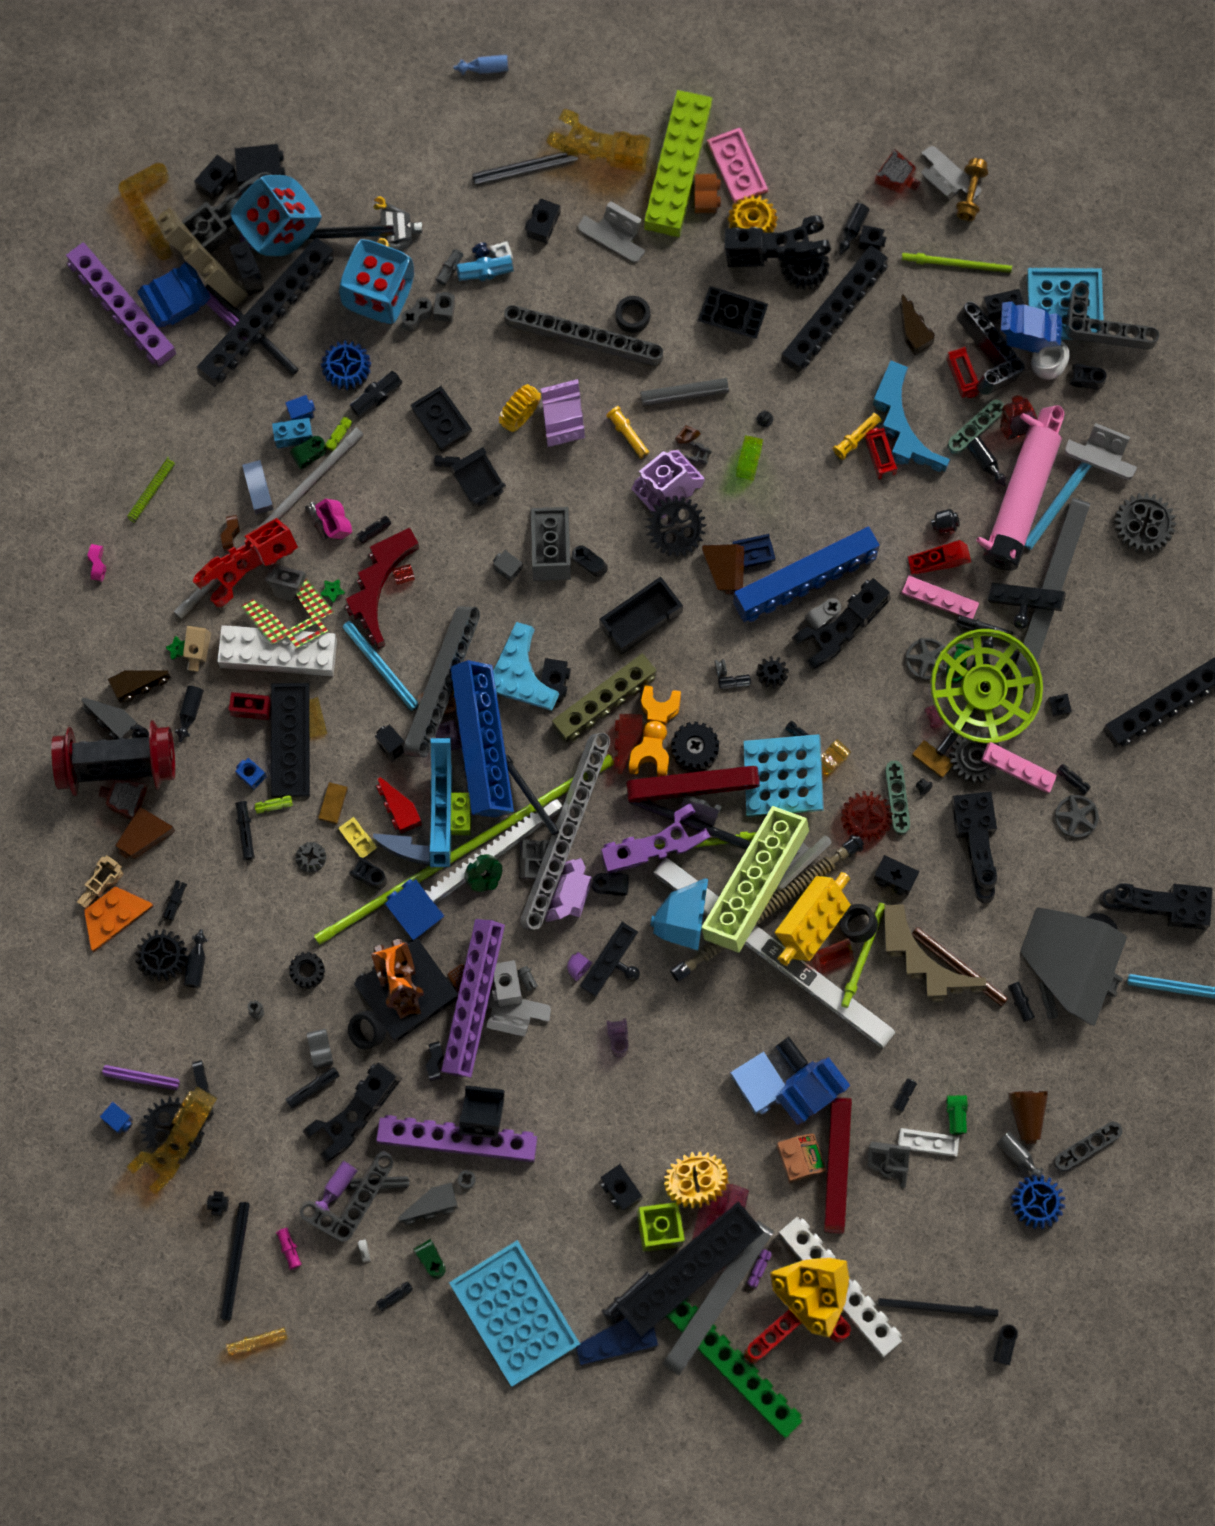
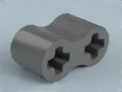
M419 298L413 308L404 311L402 323L405 330L415 331L421 321L431 317L433 312L432 304L428 298Z
M321 1029L308 1032L307 1038L314 1069L333 1065L327 1030Z

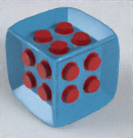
M266 175L259 178L246 190L231 211V218L247 242L254 250L265 256H285L291 254L305 242L322 218L318 207L304 188L295 179L285 175Z
M359 240L341 278L339 287L341 303L355 313L383 323L393 324L400 315L414 278L412 259L405 253L370 240Z

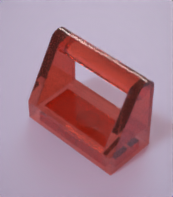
M849 938L818 950L811 960L817 972L822 975L854 961Z

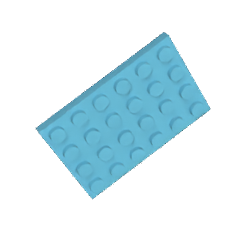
M518 1240L449 1282L511 1387L580 1345Z

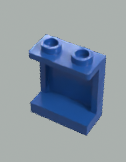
M409 879L402 885L403 889L400 892L394 891L386 897L388 901L385 904L410 937L415 940L445 917V915L439 910L417 879L414 881Z

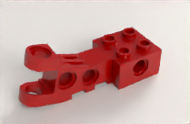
M275 518L245 535V545L238 549L232 547L228 550L229 554L222 558L217 556L211 559L194 576L193 583L199 589H202L216 578L222 583L210 598L216 607H223L234 597L232 588L247 572L261 564L265 566L273 565L278 559L288 556L298 549L290 529L279 519ZM242 559V562L237 565V562ZM229 572L227 577L223 578L224 574Z

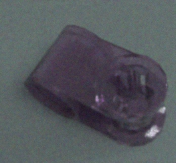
M626 1018L615 1022L608 1020L607 1030L612 1054L622 1058L627 1055L629 1050ZM618 1043L625 1045V1049L622 1051H617L614 1047Z

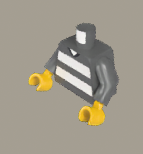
M381 196L374 199L379 204L373 205V208L375 210L382 208V211H380L381 225H394L395 227L394 236H382L377 243L402 251L412 244V234L423 233L422 222L411 223L409 213L385 202V199Z

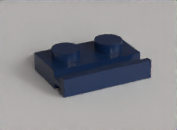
M769 534L732 542V544L744 546V568L776 560Z

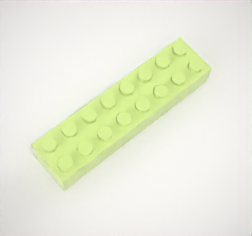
M774 806L771 807L701 927L704 940L740 953L809 832L807 818Z

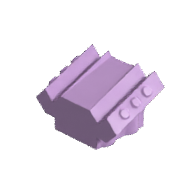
M578 379L542 388L541 394L548 447L585 438Z
M679 450L670 451L669 453L663 451L639 471L641 476L635 480L631 490L651 511H655L653 505L660 506L659 500L666 502L667 496L672 500L673 495H676L678 501L681 496H684L685 499L692 496L695 488L702 487L705 478Z
M581 858L565 862L549 909L544 918L546 922L561 919L569 914L580 918L592 882L590 876L584 875L586 867Z

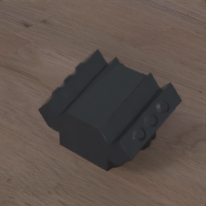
M710 286L698 321L757 339L769 304Z

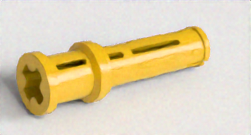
M619 406L613 408L606 414V417L614 423L616 431L624 435L639 458H644L643 455L647 456L650 451L631 428L630 420L624 417L620 411L621 408Z
M876 413L871 414L851 435H846L838 446L835 445L832 448L833 452L841 460H844L852 449L855 450L857 448L858 442L866 436V433L881 422V418Z

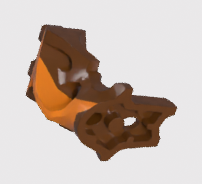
M401 939L393 940L391 942L392 947L384 949L383 945L375 946L373 948L374 953L371 956L381 987L389 983V994L386 998L387 1007L394 1008L400 1019L412 1013L421 1014L418 998L423 996L424 993L420 987H415L411 981L412 975L416 973L407 942L403 943ZM403 962H407L406 966H402L401 964ZM383 972L387 973L386 977H383Z

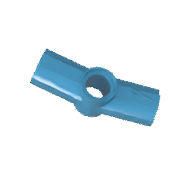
M511 255L493 259L482 257L475 262L461 263L456 266L459 281L478 278L481 281H486L487 278L488 280L493 279L495 275L514 272Z

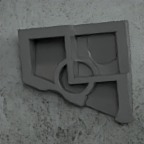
M686 795L680 809L691 803L696 812L689 817L715 827L721 812V806L716 804L715 808H713L704 800Z
M520 840L519 879H536L550 840Z
M871 1142L868 1152V1166L880 1171L888 1179L891 1176L901 1181L900 1186L906 1188L911 1147Z

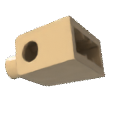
M187 626L183 657L188 660L187 670L198 672L200 661L206 662L211 632L206 628ZM198 648V652L193 654V651Z

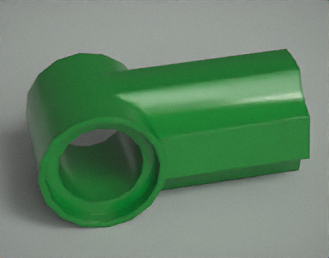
M947 1095L946 1105L948 1106H946V1110L949 1113V1134H967V1095Z

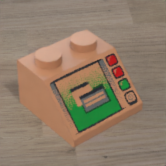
M814 1133L793 1137L777 1143L776 1147L789 1183L827 1171Z

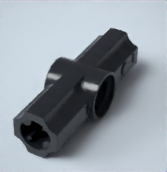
M392 370L378 382L375 381L365 388L364 393L349 404L350 408L359 418L362 417L374 406H380L381 402H385L388 395L403 384L402 380Z

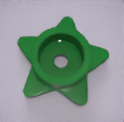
M339 579L334 582L324 581L325 589L321 592V596H327L332 603L335 602L338 596L345 594L340 588Z
M177 636L174 637L172 644L166 646V649L171 652V660H174L176 657H182L184 653L185 640L180 641Z

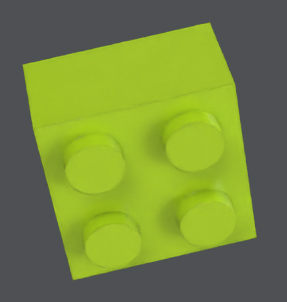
M676 1202L639 1207L637 1219L643 1252L683 1246L685 1239L679 1205Z

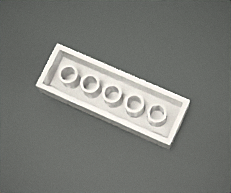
M222 625L218 664L220 668L334 676L337 638L336 634L324 633L296 648L288 637L271 644L259 628ZM300 631L293 636L297 641H300L315 632Z

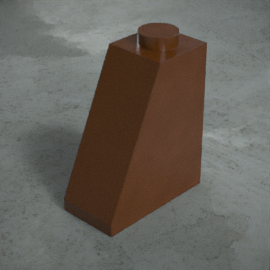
M737 544L702 545V551L717 589L724 591L725 595H734L735 591L743 588L744 546Z
M140 807L115 846L119 850L118 854L125 859H128V857L136 859L172 835L175 829L172 825Z

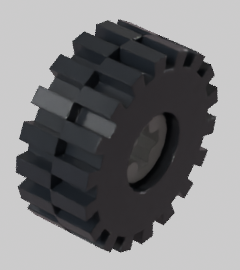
M694 721V724L688 722L686 726H680L679 731L676 730L671 744L672 757L675 758L676 764H680L682 769L687 768L689 772H692V770H696V772H700L701 769L707 770L708 766H712L718 757L719 740L717 739L716 732H713V728L706 727L705 723L700 725L696 721ZM692 742L700 744L699 750L691 749Z

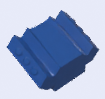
M188 262L183 263L180 268H173L169 273L160 278L153 279L149 285H142L137 291L156 327H164L168 324L173 325L199 311V307L205 305L211 298L197 271Z
M1013 302L1002 303L1001 331L1006 335L1007 346L1038 353L1045 347L1061 346L1062 318L1057 313L1049 314L1046 310L1027 305H1015Z
M827 1057L817 1063L810 1062L786 1080L785 1087L775 1097L798 1125L833 1101L840 1093L845 1092L850 1084L831 1059Z

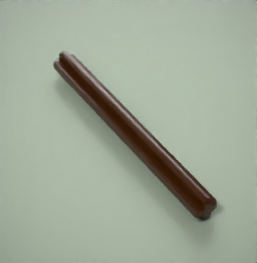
M916 927L913 930L912 936L960 975L983 978L921 928ZM986 981L987 989H983V993L999 1006H1003L1008 997Z

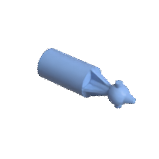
M507 55L478 57L468 64L464 60H460L458 65L453 66V69L458 70L462 75L465 74L467 69L479 74L508 71Z

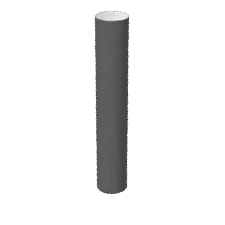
M727 378L640 391L642 406L728 393L729 386Z

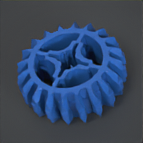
M345 340L343 342L344 345H340L337 341V347L331 345V351L326 350V356H322V362H324L321 363V368L324 369L322 374L326 376L327 382L331 381L333 387L337 384L338 389H341L345 385V389L348 390V385H352V388L355 389V383L362 385V380H367L366 374L371 372L369 369L371 367L370 356L366 355V349H361L360 344L355 346V343L352 341L348 345ZM349 354L355 355L360 360L350 358ZM339 355H342L340 359L334 360ZM346 359H347V363H348L347 371H345V367H344V364L346 363ZM333 370L342 372L344 376L337 375ZM357 371L355 374L350 376L351 372Z
M1033 1175L1032 1182L1026 1177L1024 1179L1026 1185L1023 1182H1019L1018 1185L1021 1189L1015 1188L1013 1190L1018 1194V1196L1013 1195L1011 1197L1012 1200L1017 1201L1011 1205L1012 1208L1018 1207L1014 1215L1021 1213L1022 1216L1018 1220L1021 1222L1024 1218L1027 1219L1025 1226L1033 1222V1229H1036L1038 1223L1041 1229L1045 1228V1223L1048 1227H1051V1220L1056 1223L1059 1220L1056 1215H1063V1212L1059 1209H1064L1065 1205L1059 1202L1064 1201L1065 1197L1058 1196L1063 1190L1059 1189L1056 1191L1055 1188L1058 1186V1183L1050 1185L1051 1178L1044 1182V1175L1040 1176V1181H1037V1177ZM1034 1186L1043 1187L1050 1193L1040 1194ZM1028 1189L1031 1201L1023 1206V1195ZM1036 1197H1038V1200H1039V1198H1041V1199L1046 1198V1199L1040 1204L1041 1207H1038V1205L1036 1206L1035 1204L1032 1205V1204L1034 1203V1201L1036 1200ZM1053 1198L1054 1208L1051 1214L1048 1215L1046 1202ZM1037 1210L1043 1218L1034 1217L1027 1211Z

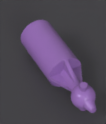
M342 1161L325 1186L323 1201H316L315 1203L329 1211L328 1203L341 1196L358 1170L349 1163Z

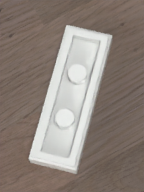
M900 1128L898 1145L911 1147V1151L957 1157L959 1137Z

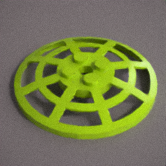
M977 629L956 637L940 652L931 674V696L939 716L952 731L973 742L985 744L990 742L998 743L1017 736L1034 720L1041 705L1043 681L1035 657L1020 640L999 630ZM981 636L996 637L1010 643L1004 653L992 648H982ZM973 637L974 649L961 654L956 660L947 653L957 643ZM1016 649L1028 661L1033 676L1022 678L1018 667L1010 659ZM982 654L996 656L999 660L994 666L983 664ZM974 655L976 666L967 671L960 663L967 657ZM943 659L950 666L946 677V689L936 690V674ZM1005 663L1012 670L1015 679L1006 680L1004 674L1000 671ZM954 671L963 677L961 687L951 688ZM982 682L988 684V692L981 691L980 684ZM1035 683L1034 701L1028 714L1019 708L1023 698V685ZM1011 687H1017L1014 704L1005 699L1007 690ZM963 695L968 703L963 712L956 705L953 696ZM937 698H948L951 708L959 716L955 725L944 715ZM1001 705L1008 710L1003 717L994 720L993 708ZM974 708L984 711L986 721H978L969 716ZM1014 714L1024 720L1013 731L1003 736H998L996 726L1006 722ZM965 722L979 727H988L991 738L974 737L964 733L961 729Z

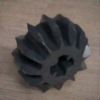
M770 656L769 662L764 658L762 659L763 664H758L757 666L759 671H757L756 675L760 677V683L766 681V688L769 684H772V688L775 689L776 683L782 686V680L787 681L788 679L786 674L789 673V669L784 668L786 662L779 663L780 657H777L776 661H774L773 657ZM772 669L776 670V672L773 673V675L769 674L772 671Z

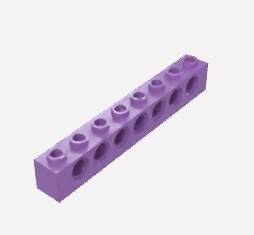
M84 242L66 255L68 267L73 272L75 270L78 272V278L84 285L88 284L90 286L89 291L95 298L99 297L102 300L100 303L106 311L110 310L113 313L112 318L118 325L121 323L125 327L123 328L124 332L129 338L133 337L136 340L134 343L140 351L145 350L147 353L146 357L151 364L156 363L160 367L176 355L173 345ZM85 264L90 265L88 268H82ZM97 277H100V278H101V279H100L99 281H97V282H94V281H93V280H94L95 278H97ZM106 291H112L109 295L104 294ZM118 304H124L121 308H116ZM129 317H135L133 321H127ZM146 330V333L138 334L139 331ZM153 343H157V344H158V345H157L156 347H154V348H151V347H150V345L153 344Z
M475 919L441 1072L471 1078L504 932V924L492 920Z
M385 1115V1118H380L378 1144L535 1162L537 1136H534L532 1132L514 1134L513 1130L502 1129L498 1137L502 1140V1145L495 1148L491 1145L492 1140L495 1138L482 1137V1143L474 1145L472 1138L475 1136L462 1135L463 1140L461 1142H453L452 1137L459 1133V1127H455V1124L450 1122L438 1125L436 1121L424 1120V1123L416 1122L414 1118L396 1120L397 1117ZM396 1127L404 1128V1133L400 1136L394 1135L393 1131ZM416 1129H422L424 1131V1134L421 1138H415L413 1136V1132ZM436 1131L443 1133V1138L439 1141L432 1138ZM513 1141H520L522 1147L518 1150L512 1149L511 1143Z

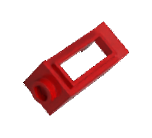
M966 347L948 352L946 360L961 398L975 397L979 393L976 387L978 379L968 357ZM956 359H963L972 383L965 385Z
M873 428L865 436L878 480L882 479L884 473L891 472L892 476L896 475L898 469L884 428ZM881 438L889 463L881 464L873 439Z

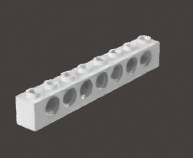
M796 1217L778 1233L800 1261L811 1259L810 1251L812 1250L819 1251L820 1258L836 1259L829 1249L826 1251L821 1244L823 1242L818 1235L811 1234L808 1230L810 1226L803 1218L800 1220ZM805 1235L808 1240L807 1243L804 1245L799 1244L797 1236ZM849 1278L846 1303L842 1311L883 1358L902 1341L900 1339L902 1335L895 1327L891 1328L888 1325V1318L882 1311L878 1313L873 1307L875 1306L873 1300L868 1295L865 1297L861 1293V1286L855 1280L852 1282ZM856 1296L860 1301L859 1306H851L849 1298ZM864 1312L872 1314L873 1320L871 1322L863 1320L862 1314ZM876 1328H884L886 1336L884 1338L877 1337L875 1334Z

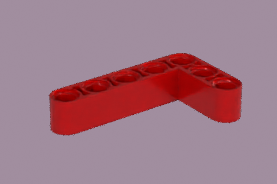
M789 1309L747 1346L744 1351L745 1359L750 1363L758 1362L801 1325L802 1322ZM841 1315L831 1336H829L831 1340L837 1343L844 1341L851 1331L849 1324ZM780 1322L787 1324V1331L780 1328ZM837 1327L844 1331V1336L836 1333ZM765 1335L772 1336L774 1343H768L765 1340ZM750 1348H756L759 1351V1356H753Z

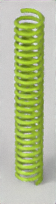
M169 457L165 459L164 464L158 469L159 471H157L149 486L145 488L144 493L140 496L141 498L137 500L136 505L132 507L131 512L127 515L128 519L135 523L134 520L139 518L140 513L144 511L143 508L152 499L151 496H154V491H157L160 484L164 482L163 479L172 470L171 467L175 465L173 461L168 459Z

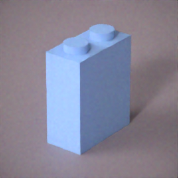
M764 1052L730 1072L732 1080L755 1115L759 1112L761 1115L765 1114L775 1102L780 1104L775 1096L785 1087V1084Z

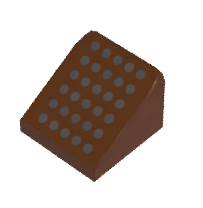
M463 963L447 974V977L458 992L465 968Z

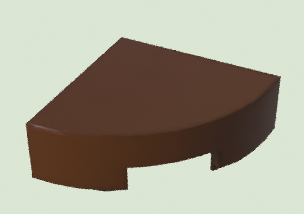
M685 425L675 440L680 444L689 443L697 439L701 433L699 430Z

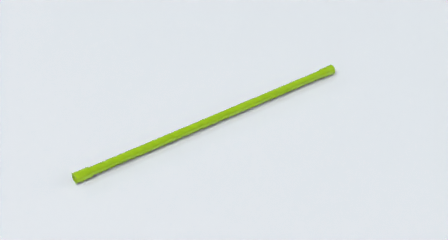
M609 754L605 756L599 773L615 764ZM587 773L583 774L584 781L588 780ZM573 778L538 798L537 800L541 806L544 807L568 792ZM530 803L451 852L450 864L523 820L531 812H536V810ZM429 865L332 926L326 927L315 934L316 941L319 945L323 944L340 931L383 906L388 901L386 897L394 891L400 892L403 889L402 885L409 879L412 881L417 879L420 883L444 867H430Z

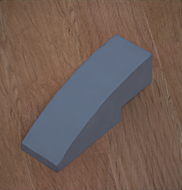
M261 461L242 465L255 514L274 510Z
M373 834L374 842L391 854L414 863L430 865V846L413 845L412 837Z

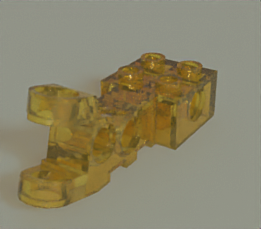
M563 109L558 118L572 126L568 136L566 137L558 132L551 131L546 139V142L551 147L570 156L578 157L579 154L589 156L591 160H596L597 157L607 159V163H610V167L643 173L647 171L651 138L642 134H629L626 131H615L614 135L596 132L579 123V114L568 109ZM581 135L582 138H575V136ZM592 143H598L599 145H597V146H592L591 144H592Z
M196 1087L194 1092L189 1091L181 1105L184 1109L180 1107L172 1123L175 1125L168 1139L152 1154L141 1151L126 1167L132 1174H135L147 1163L160 1175L158 1179L148 1187L154 1195L175 1176L181 1165L178 1163L179 1159H184L190 1149L187 1146L188 1142L191 1141L193 1143L217 1100V1097ZM170 1144H177L179 1150L171 1149ZM162 1157L166 1163L160 1164L156 1158Z

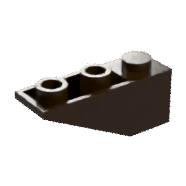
M903 294L900 299L904 341L912 353L916 355L933 345L935 334L930 327L927 328L923 316L915 311L913 302Z
M124 670L108 678V681L119 703H128L134 699V696L140 693L142 695L146 694L156 685L162 686L166 684L171 676L168 670Z

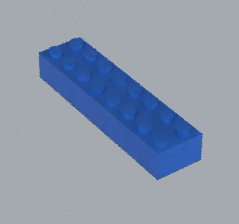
M868 526L735 591L733 604L743 622H752L758 619L759 615L764 612L766 614L771 613L780 604L783 606L792 602V598L797 596L803 597L813 588H822L831 579L833 581L840 579L843 576L842 574L847 571L852 573L859 569L860 565L864 563L868 565L874 562L880 545Z
M467 660L451 666V678L453 680L459 721V733L461 735L470 808L473 815L497 818L513 813L514 808L493 667L490 664Z

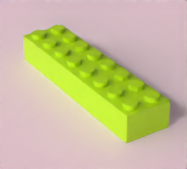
M677 90L644 221V230L680 237L712 109L713 97Z

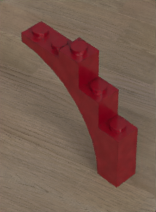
M410 527L370 546L371 553L368 555L374 565L358 572L359 579L356 580L362 591L345 598L347 605L344 607L348 615H353L355 620L360 618L363 628H368L370 632L368 637L372 645L376 644L378 649L385 646L378 623V603L382 588L394 568L408 555L419 549V543Z

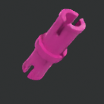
M288 1227L278 1230L276 1234L281 1243V1252L285 1254L290 1270L301 1266L302 1264L296 1251L297 1246L291 1239Z

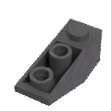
M84 697L81 699L84 705L82 707L89 716L93 714L97 718L95 721L102 728L106 726L110 730L108 734L114 740L119 738L128 739L133 733L130 730L131 726L138 725L123 709Z
M452 1183L432 1187L398 1217L400 1223L404 1222L405 1225L416 1223L418 1218L423 1217L424 1220L435 1218L437 1213L443 1212V1215L454 1213V1209L458 1208Z

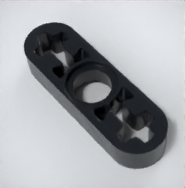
M203 1061L192 1062L203 1116H212L214 1111L210 1092L207 1089L209 1087Z

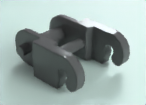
M693 441L690 442L691 446L698 448L697 455L695 457L690 456V458L688 455L684 457L694 463L708 464L706 459L708 454L712 453L710 448H704L703 444L697 442L695 444ZM701 451L705 452L703 458L699 457Z

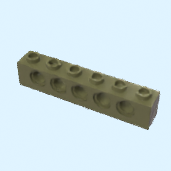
M643 653L554 718L552 726L565 742L576 740L582 730H589L595 725L597 719L600 717L603 719L608 716L613 707L616 706L618 708L624 704L625 698L629 695L634 696L641 690L640 687L644 684H651L656 679L657 670ZM639 674L641 678L639 680H633L631 678V675ZM623 685L626 689L624 691H617L616 686ZM603 696H608L611 700L604 703L600 699ZM592 707L596 711L593 714H588L585 710ZM574 718L579 719L581 721L578 725H572L570 723V721Z

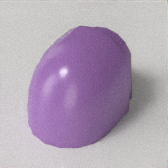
M579 952L575 955L572 954L567 964L569 975L575 981L580 980L588 971L592 962Z

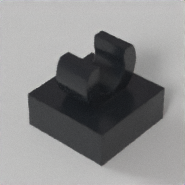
M1068 694L1048 698L1052 717L1072 712Z

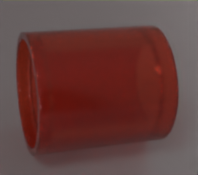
M411 564L392 569L397 585L415 580Z

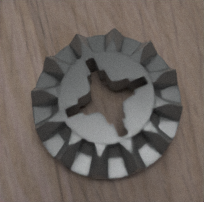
M306 842L299 846L296 852V863L305 872H316L326 862V852L322 845L316 842ZM313 849V855L317 858L312 859L309 863L305 855H309Z

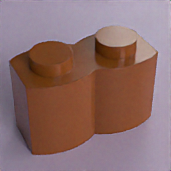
M695 174V213H717V208L721 207V197L717 196V190H720V179H717V174Z

